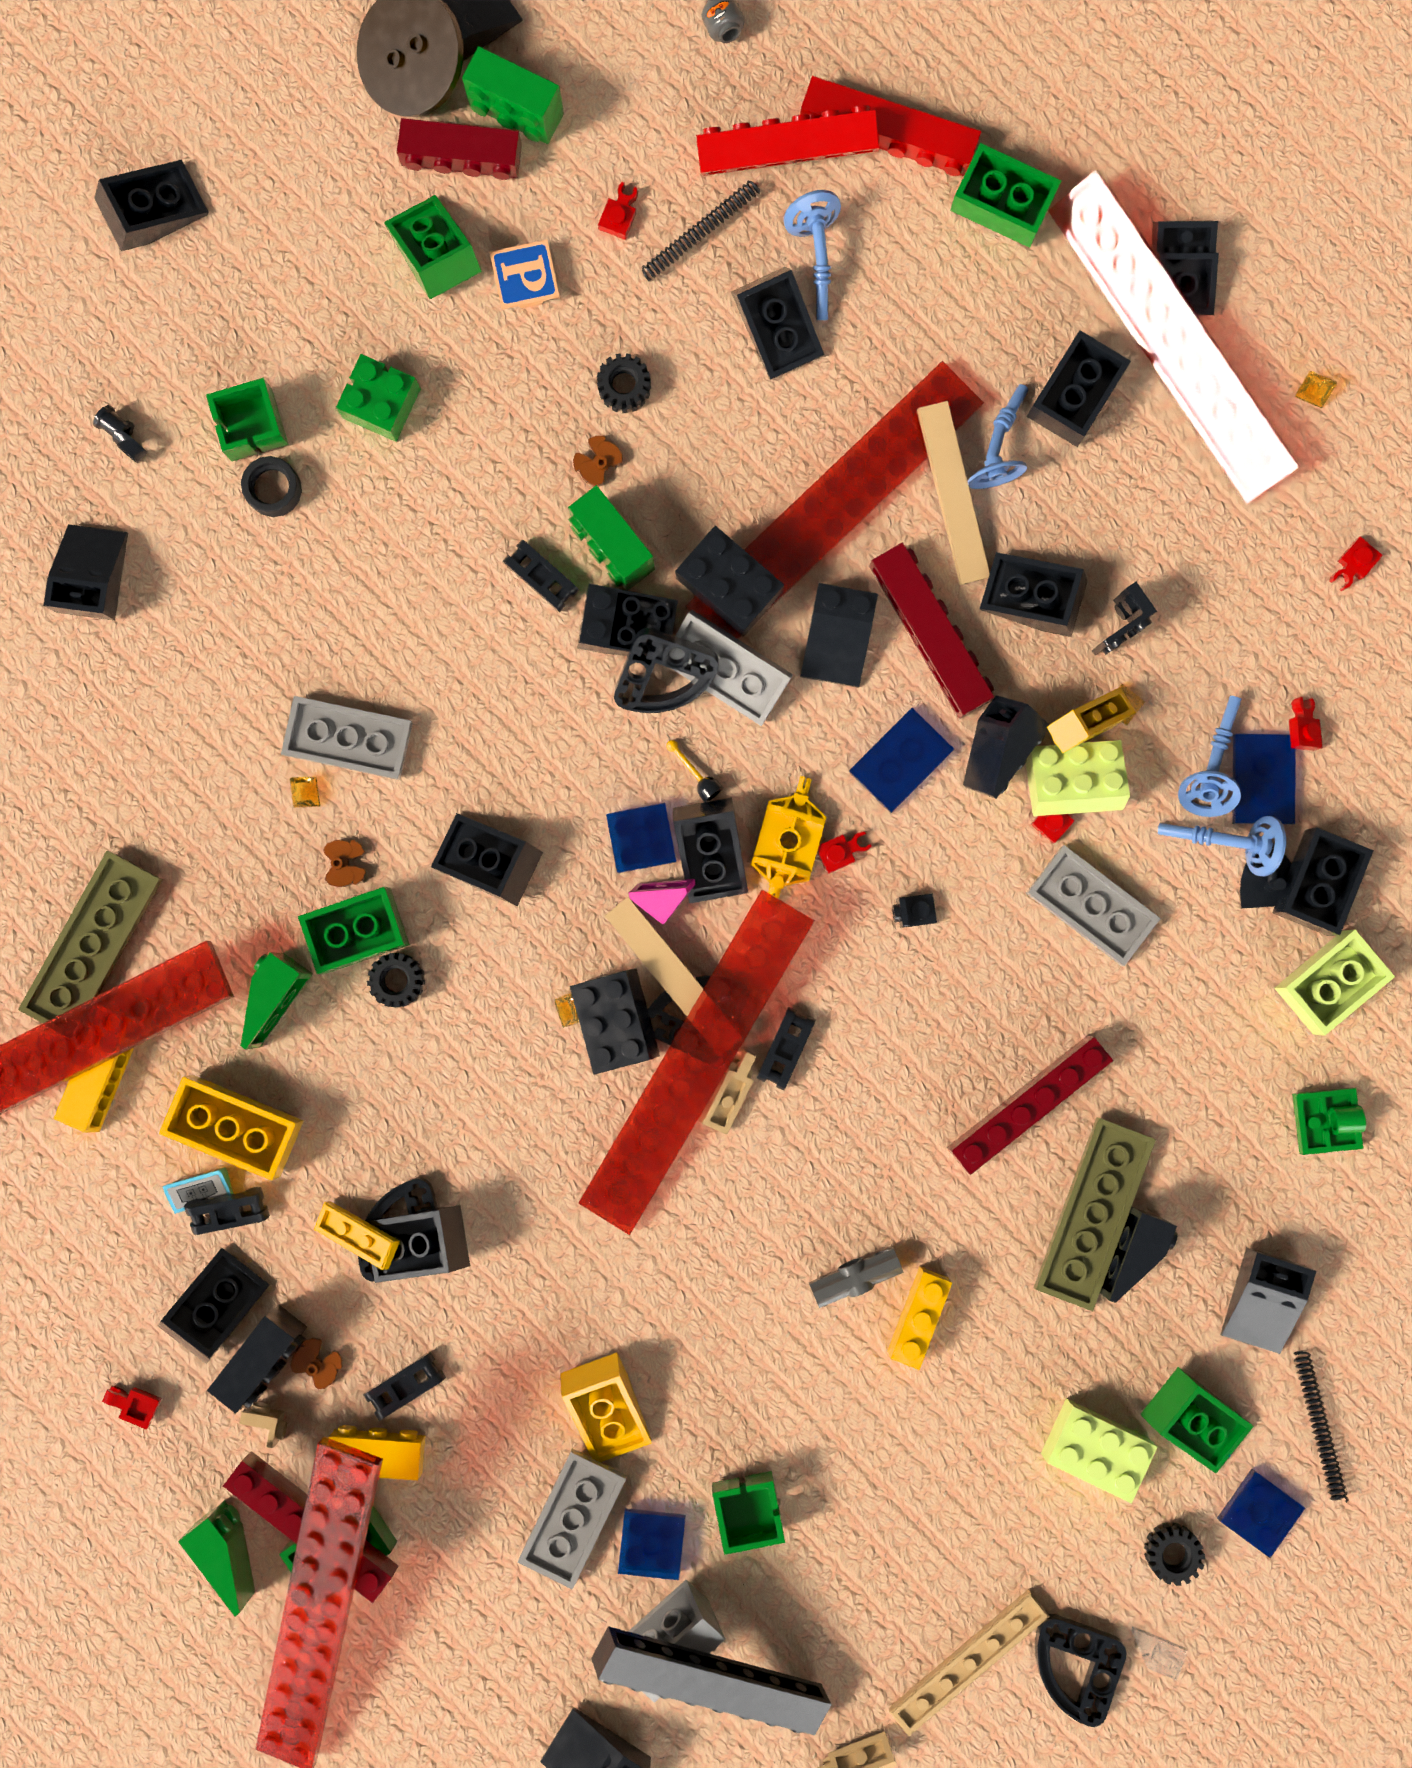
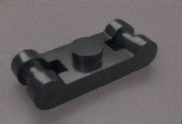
M521 540L516 545L518 549L511 556L507 555L502 561L503 564L560 613L565 607L564 603L570 596L574 597L580 590L527 542ZM528 557L532 561L526 568H523L520 563ZM557 582L562 588L554 595L549 589Z
M790 1007L785 1012L757 1075V1079L763 1082L766 1080L776 1084L777 1088L783 1091L790 1080L816 1021L813 1017L807 1016L805 1018L796 1014L797 1010ZM790 1025L801 1029L798 1037L787 1033ZM774 1061L785 1065L782 1073L771 1069Z
M253 1187L245 1192L207 1200L194 1199L184 1205L186 1215L191 1217L190 1227L194 1235L265 1221L270 1216L268 1207L263 1205L262 1202L264 1194L261 1187ZM250 1205L251 1210L244 1211L242 1206ZM209 1213L210 1219L205 1218L203 1214Z
M431 1352L424 1354L363 1394L366 1401H371L376 1409L374 1414L379 1421L446 1379L443 1371H438L433 1363L435 1358ZM421 1369L424 1370L428 1377L423 1382L416 1375V1372ZM386 1391L392 1399L389 1403H386L381 1395Z

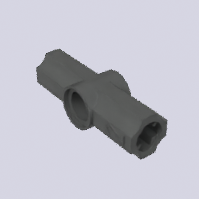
M891 1247L865 1259L857 1258L840 1265L837 1271L809 1282V1285L819 1308L847 1296L856 1297L872 1290L875 1284L904 1272L894 1248Z

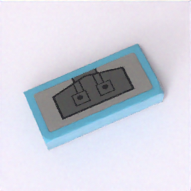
M226 1167L163 1186L164 1193L175 1214L185 1211L184 1205L191 1200H207L233 1194Z

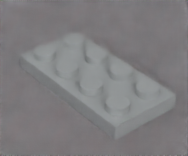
M691 610L675 637L707 647L718 655V671L706 691L762 726L793 674ZM677 647L670 649L669 656L676 660L683 658L685 652ZM690 653V659L688 662L689 664H691L692 659H694L693 653ZM705 659L703 663L700 662V667L702 668L710 665V660ZM674 670L690 681L695 678L692 675Z
M294 696L281 755L400 780L413 722L411 720Z
M1065 845L1061 846L1026 892L1027 895L1121 966L1127 964L1161 919Z
M572 1448L517 1563L573 1590L626 1481L627 1475Z

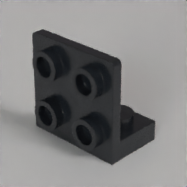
M1137 582L1128 586L1113 600L1116 604L1114 608L1122 620H1127L1129 623L1092 650L1094 655L1101 651L1107 655L1127 640L1126 634L1129 638H1132L1152 623L1150 617L1157 610Z

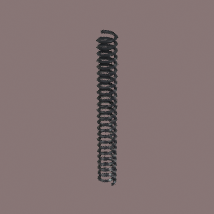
M748 180L747 185L743 184L742 188H738V192H733V196L729 195L728 199H724V203H720L719 207L716 206L715 210H711L710 214H706V218L702 217L701 221H697V225H692V229L689 228L688 232H683V236H679L678 240L675 239L674 244L670 243L669 247H665V251H660V255L656 254V259L651 258V262H647L646 266H642V272L646 279L651 282V278L648 277L645 269L649 271L653 278H656L649 265L660 275V271L655 266L654 261L662 271H665L658 257L662 259L667 267L670 265L663 254L674 264V260L667 250L672 253L676 260H679L672 246L680 256H683V252L679 249L677 243L680 244L684 252L688 253L681 239L685 241L690 249H692V245L685 235L690 238L694 245H697L690 231L701 242V237L695 231V228L698 229L703 238H706V234L699 224L703 226L707 234H710L709 228L704 223L705 220L709 227L715 231V227L709 221L708 216L719 227L720 224L713 216V213L716 214L721 223H724V219L717 209L721 211L725 219H729L722 205L726 208L729 215L733 216V212L726 202L730 203L735 212H738L731 198L742 209V204L735 194L739 196L744 205H747V201L741 195L740 190L744 193L746 199L751 201V197L744 187L748 188L752 197H756L749 183L760 194L761 191L758 186Z
M1305 1351L1294 1352L1295 1355H1308L1295 1358L1294 1362L1309 1361L1308 1363L1297 1364L1296 1368L1311 1367L1310 1369L1298 1370L1297 1374L1313 1373L1300 1376L1299 1380L1314 1379L1313 1381L1301 1382L1300 1386L1316 1385L1303 1388L1302 1392L1317 1391L1316 1393L1304 1394L1303 1397H1319L1306 1400L1305 1404L1320 1402L1319 1405H1310L1306 1409H1322L1321 1411L1309 1412L1308 1416L1324 1415L1322 1417L1310 1418V1422L1325 1420L1324 1423H1315L1311 1427H1327L1326 1429L1314 1430L1313 1434L1328 1432L1327 1435H1318L1314 1439L1323 1440L1330 1438L1329 1441H1319L1315 1445H1332L1330 1447L1318 1448V1452L1333 1450L1332 1453H1322L1319 1457H1335L1334 1459L1321 1460V1464L1336 1462L1335 1465H1325L1322 1469L1327 1471L1338 1468L1337 1471H1327L1323 1475L1328 1477L1339 1474V1477H1328L1325 1481L1330 1483L1341 1480L1340 1483H1330L1326 1486L1331 1489L1328 1493L1333 1495L1330 1499L1336 1501L1345 1498L1347 1503L1349 1498L1346 1496V1486L1341 1478L1343 1474L1340 1473L1341 1468L1338 1466V1456L1333 1448L1335 1444L1332 1443L1333 1438L1330 1436V1426L1325 1418L1327 1414L1324 1413L1325 1408L1322 1406L1324 1402L1321 1401L1322 1396L1317 1388L1319 1384L1316 1383L1317 1378L1314 1376L1316 1372L1313 1371L1314 1366L1311 1364V1354ZM1339 1486L1343 1487L1342 1489H1332L1337 1488ZM1344 1492V1495H1334Z

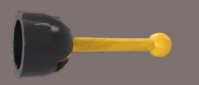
M669 740L667 742V749L674 752L699 781L697 792L704 802H709L715 798L724 787L713 777L703 778L679 750L677 741Z

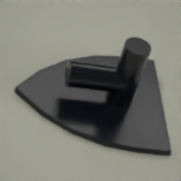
M1274 843L1270 854H1268L1270 857L1272 856L1274 851ZM1285 854L1279 867L1268 876L1253 874L1248 868L1247 863H1245L1240 881L1241 909L1275 906L1281 890L1286 887L1285 879L1291 866V862ZM1253 862V865L1255 867H1263L1262 863L1258 864Z

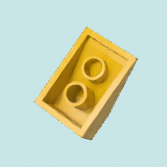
M618 1353L560 1373L562 1399L593 1459L602 1462L652 1444L630 1379Z

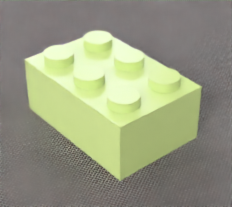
M1121 740L1086 742L1064 753L1061 752L1057 745L1036 746L1027 757L1026 770L1033 816L1123 810L1130 797Z
M1343 930L1340 935L1335 936L1274 988L1312 1034L1326 1035L1395 976L1356 930Z
M1066 1398L1041 1455L1048 1464L1132 1504L1158 1447L1149 1437Z

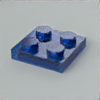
M665 803L606 814L617 874L677 863Z
M1251 1469L1217 1519L1271 1558L1305 1510V1507L1254 1469Z
M625 1508L618 1574L679 1580L686 1515Z

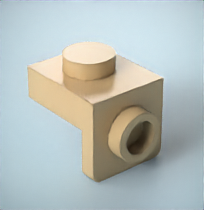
M254 1402L249 1409L245 1408L241 1412L239 1424L268 1429L269 1434L266 1447L273 1448L279 1440L282 1441L286 1433L287 1422L283 1421L285 1411L270 1409L271 1405L267 1403Z

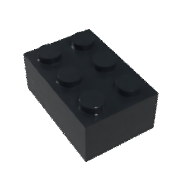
M1079 330L1033 404L1027 417L1078 447L1131 361Z
M716 525L675 570L676 579L743 637L778 599L784 589V584Z
M1318 827L1305 830L1286 876V887L1281 890L1272 913L1326 936L1340 935L1374 850Z
M637 968L570 986L593 1075L641 1063L660 1056Z
M278 1305L263 1317L207 1389V1392L235 1414L243 1407L249 1409L268 1388L264 1383L268 1385L287 1364L283 1358L287 1360L305 1341L306 1338L302 1334L307 1329V1326L281 1305Z

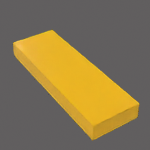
M331 1201L324 1202L314 1227L315 1231L381 1270L389 1269L400 1242Z

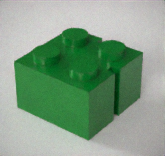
M360 354L349 377L353 385L346 384L336 409L343 419L397 442L421 388L415 377L392 367L388 371L385 364Z
M264 377L206 394L213 421L217 424L215 429L222 452L231 462L256 455V448L266 452L289 445L273 390Z
M772 1471L745 1476V1483H740L739 1477L712 1483V1495L724 1555L785 1543Z

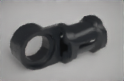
M111 405L104 406L97 412L94 417L93 426L97 429H103L113 437V442L117 444L116 446L133 461L139 463L148 452L130 437L135 427L134 424L118 416Z

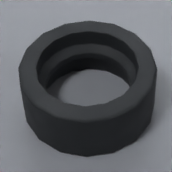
M273 456L260 457L251 462L243 472L241 479L242 494L248 504L261 515L269 517L284 516L291 512L299 503L302 493L301 480L291 465L283 459ZM269 470L280 471L286 476L289 483L288 493L282 500L273 504L264 503L258 499L254 489L255 482L259 476Z

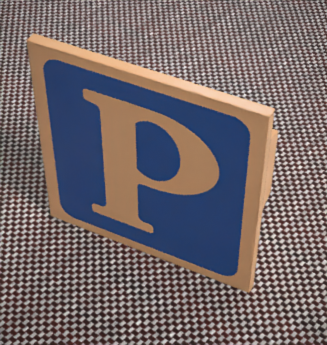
M548 240L489 252L502 310L517 306L525 308L540 305L545 300L560 298Z

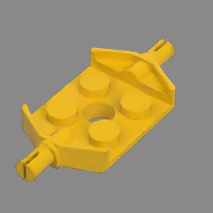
M803 776L799 777L797 790L793 796L768 801L751 866L769 882L770 888L765 903L770 905L774 893L773 906H778L781 889L785 886L809 881L827 818L808 800L809 796L807 795L812 779L807 778L803 789L805 780ZM786 832L794 833L798 839L797 845L792 849L784 848L780 842L782 834Z

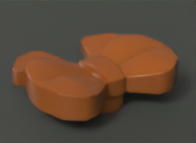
M594 436L588 439V444L596 454L593 460L581 453H575L573 458L574 470L576 472L579 471L583 480L591 486H602L604 484V472L609 467L620 466L623 461V455L619 448L613 443L606 441L605 436Z
M334 840L325 845L323 849L324 854L331 860V869L325 875L327 883L336 887H346L352 885V883L358 885L364 879L366 871L363 868L349 866L348 860L364 854L365 851L362 845L355 840H351L350 843L343 840Z
M311 1338L305 1340L303 1346L296 1351L290 1366L292 1372L296 1374L306 1372L307 1375L312 1376L314 1386L317 1389H325L333 1383L339 1369L343 1367L342 1357L338 1351H334L323 1361L317 1358L322 1346V1340Z

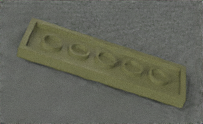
M106 851L18 1010L70 1039L75 1038L163 879L111 851Z
M1096 1117L1034 1289L1087 1310H1094L1156 1139Z

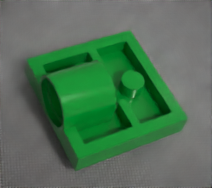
M1356 1088L1292 1094L1299 1154L1309 1155L1363 1149L1362 1132H1365L1366 1118L1363 1108L1358 1105Z

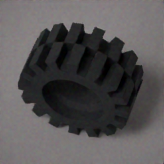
M621 353L615 354L616 359L612 360L611 356L607 358V364L602 363L600 373H597L599 395L601 400H604V404L607 407L611 406L615 412L618 409H622V413H627V409H632V412L637 410V406L640 405L642 407L645 404V399H648L650 396V373L647 371L646 364H642L637 356L633 359L631 354L626 353V357H621ZM627 373L633 376L636 381L634 389L625 394L617 392L612 385L617 375Z
M389 953L379 957V960L371 965L373 968L369 970L367 975L370 976L369 981H367V986L371 988L370 994L375 996L378 1003H382L387 1007H404L415 1002L417 997L422 994V987L425 985V980H423L424 971L420 968V963L415 961L413 957L402 953ZM394 968L403 970L408 978L406 987L400 992L389 990L385 983L387 973Z
M1173 1522L1172 1526L1168 1523H1163L1162 1529L1156 1526L1153 1529L1156 1533L1153 1536L1149 1533L1147 1536L1149 1544H1144V1549L1147 1552L1144 1555L1149 1567L1160 1580L1163 1579L1169 1585L1173 1582L1176 1586H1181V1581L1183 1580L1186 1584L1191 1583L1189 1577L1193 1575L1197 1578L1199 1576L1197 1569L1203 1570L1204 1564L1201 1562V1559H1205V1554L1201 1550L1204 1549L1202 1544L1184 1525L1181 1527L1178 1523ZM1171 1543L1182 1544L1185 1548L1184 1559L1176 1565L1166 1563L1163 1558L1165 1548Z

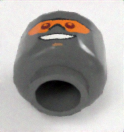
M708 0L701 14L709 36L717 42L730 43L740 36L745 23L744 16L736 0Z

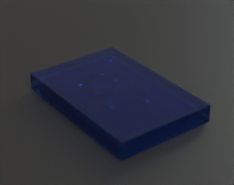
M911 708L848 772L891 814L940 765L954 748L923 717Z
M1234 734L1233 779L1240 787L1241 798L1238 805L1232 810V824H1255L1257 820L1264 816H1272L1279 819L1283 825H1294L1296 749L1291 748L1290 735Z

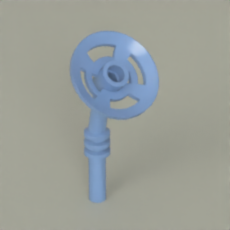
M815 190L800 196L788 207L783 219L784 226L791 235L797 237L813 235L816 265L813 266V270H816V272L813 273V277H816V279L813 280V284H816V320H828V284L831 283V280L828 279L831 273L828 270L831 269V266L828 265L825 229L837 219L841 210L838 196L829 190ZM819 201L828 202L825 207L810 205ZM799 211H802L797 217V224H793L794 218L797 215V213Z
M1018 385L1007 406L1000 410L994 420V430L986 455L987 460L984 462L985 467L968 479V486L971 489H986L999 486L1018 478L1026 472L1027 466L1025 462L1015 460L1003 461L1002 457L999 456L1005 432L1010 430L1016 419L1015 413L1029 391L1025 385ZM1011 466H1016L1014 469H1012V470H1010L1009 472H1007V470H1008Z
M1231 695L1229 697L1220 727L1215 729L1217 734L1213 735L1215 741H1211L1213 747L1207 770L1188 776L1179 786V801L1192 814L1203 817L1221 816L1231 812L1240 801L1241 790L1238 783L1229 775L1219 772L1224 750L1229 748L1227 743L1231 742L1229 737L1233 736L1231 729L1242 700L1239 697ZM1217 777L1224 779L1225 781L1222 782L1221 780L1217 779ZM1195 780L1191 785V790L1186 792L1188 785ZM1219 789H1222L1223 792L1219 795ZM1228 790L1233 791L1230 799L1222 803L1228 795ZM1197 797L1200 800L1211 802V806H1202L1192 800Z
M1264 816L1257 820L1252 826L1248 837L1214 832L1213 828L1207 830L1206 827H1202L1200 829L1199 826L1190 828L1160 823L1158 826V835L1192 840L1194 844L1199 841L1200 845L1206 842V846H1210L1212 843L1245 849L1247 866L1257 876L1272 874L1279 867L1285 854L1286 832L1284 826L1279 819L1272 816ZM1267 823L1271 827L1268 829L1260 827V825ZM1260 832H1263L1264 835H1263V836H1259V833H1260ZM1275 838L1274 851L1272 856L1270 857L1268 854H1270L1273 847L1271 839ZM1253 862L1262 863L1263 867L1257 868L1253 865Z

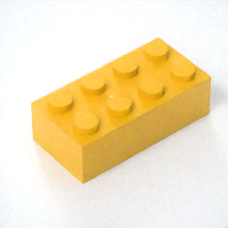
M188 1075L183 1076L159 1134L273 1181L281 1177L304 1120L198 1076Z

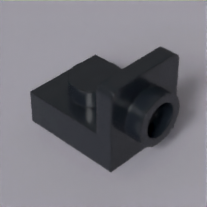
M933 893L896 898L897 904L892 905L894 922H899L900 928L937 923Z

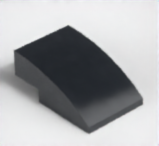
M1218 221L1153 222L1151 286L1154 316L1214 315L1219 253H1216Z

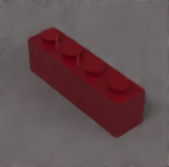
M401 118L397 155L401 166L414 171L426 168L434 169L442 174H449L451 171L463 172L471 177L491 175L499 180H508L510 178H518L522 142L520 133L516 130Z

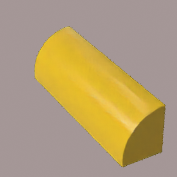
M100 1005L53 1119L84 1133L100 1132L145 1023L144 1019L118 1009Z

